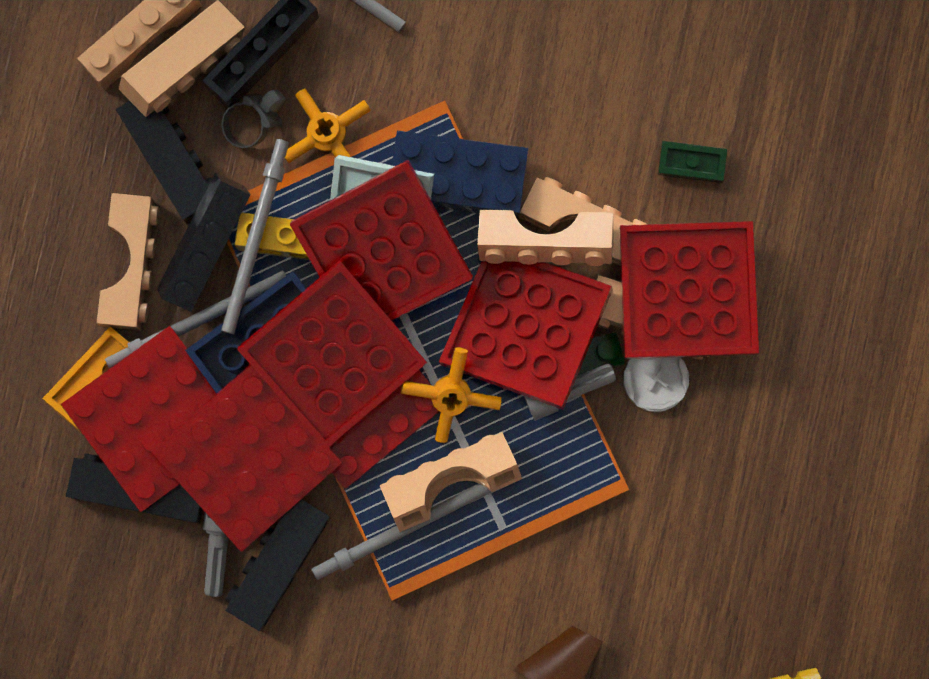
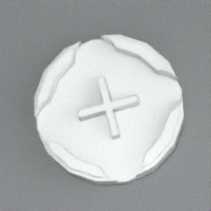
M680 357L630 359L624 371L623 386L628 398L637 407L648 412H663L675 407L684 398L689 386V372L685 362Z

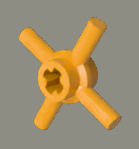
M306 89L297 92L295 96L311 120L307 126V137L287 149L285 156L287 162L291 163L314 147L320 151H332L335 157L338 155L351 157L342 143L346 137V127L371 111L365 100L338 116L330 112L322 113ZM328 127L332 134L325 137L321 130Z
M457 347L454 350L449 375L442 377L434 386L405 381L401 387V394L432 399L434 407L441 412L435 440L440 443L448 442L453 416L462 413L468 405L500 410L501 397L471 392L467 382L462 379L468 350ZM454 393L453 397H449V394Z

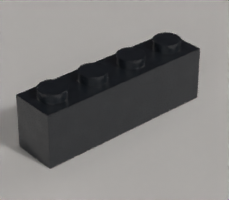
M279 0L202 80L206 89L227 108L238 103L243 98V95H246L319 18L317 8L309 0Z
M128 101L115 110L182 220L187 225L191 222L212 178L209 177L204 180L198 170L204 165L194 149L187 152L182 144V141L187 138L179 124L175 122L171 125L165 114L170 112L167 106L162 111L157 113L154 110L145 117Z
M215 172L157 287L161 299L192 312L250 197V193L245 186Z
M84 453L83 459L74 458L66 497L139 512L99 456ZM179 484L145 509L143 513L200 524L203 509Z
M302 499L281 517L275 530L269 527L260 541V545L264 548L257 558L251 556L245 565L242 573L246 577L240 587L234 584L225 598V602L229 605L225 611L254 629L263 631L331 517Z

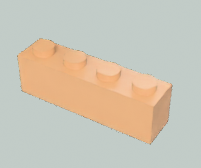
M217 0L121 76L119 90L145 117L154 110L158 113L170 103V97L175 93L187 91L194 84V78L200 73L207 74L212 71L218 64V59L225 53L228 54L241 41L245 27Z

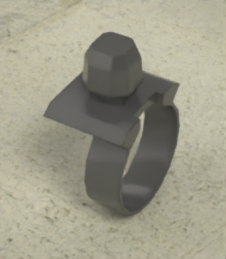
M276 89L267 92L264 96L257 93L243 95V102L230 106L223 115L221 125L226 140L239 148L253 147L263 142L269 128L283 125L282 119L276 113L284 105L285 97ZM241 104L252 106L261 116L262 128L260 136L251 145L239 143L233 137L229 127L231 113Z

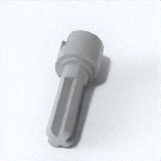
M605 364L578 375L568 400L614 382L616 376L612 366ZM524 396L534 421L559 411L554 406Z
M204 511L203 530H206V533L209 534L204 593L207 596L220 597L223 594L229 538Z

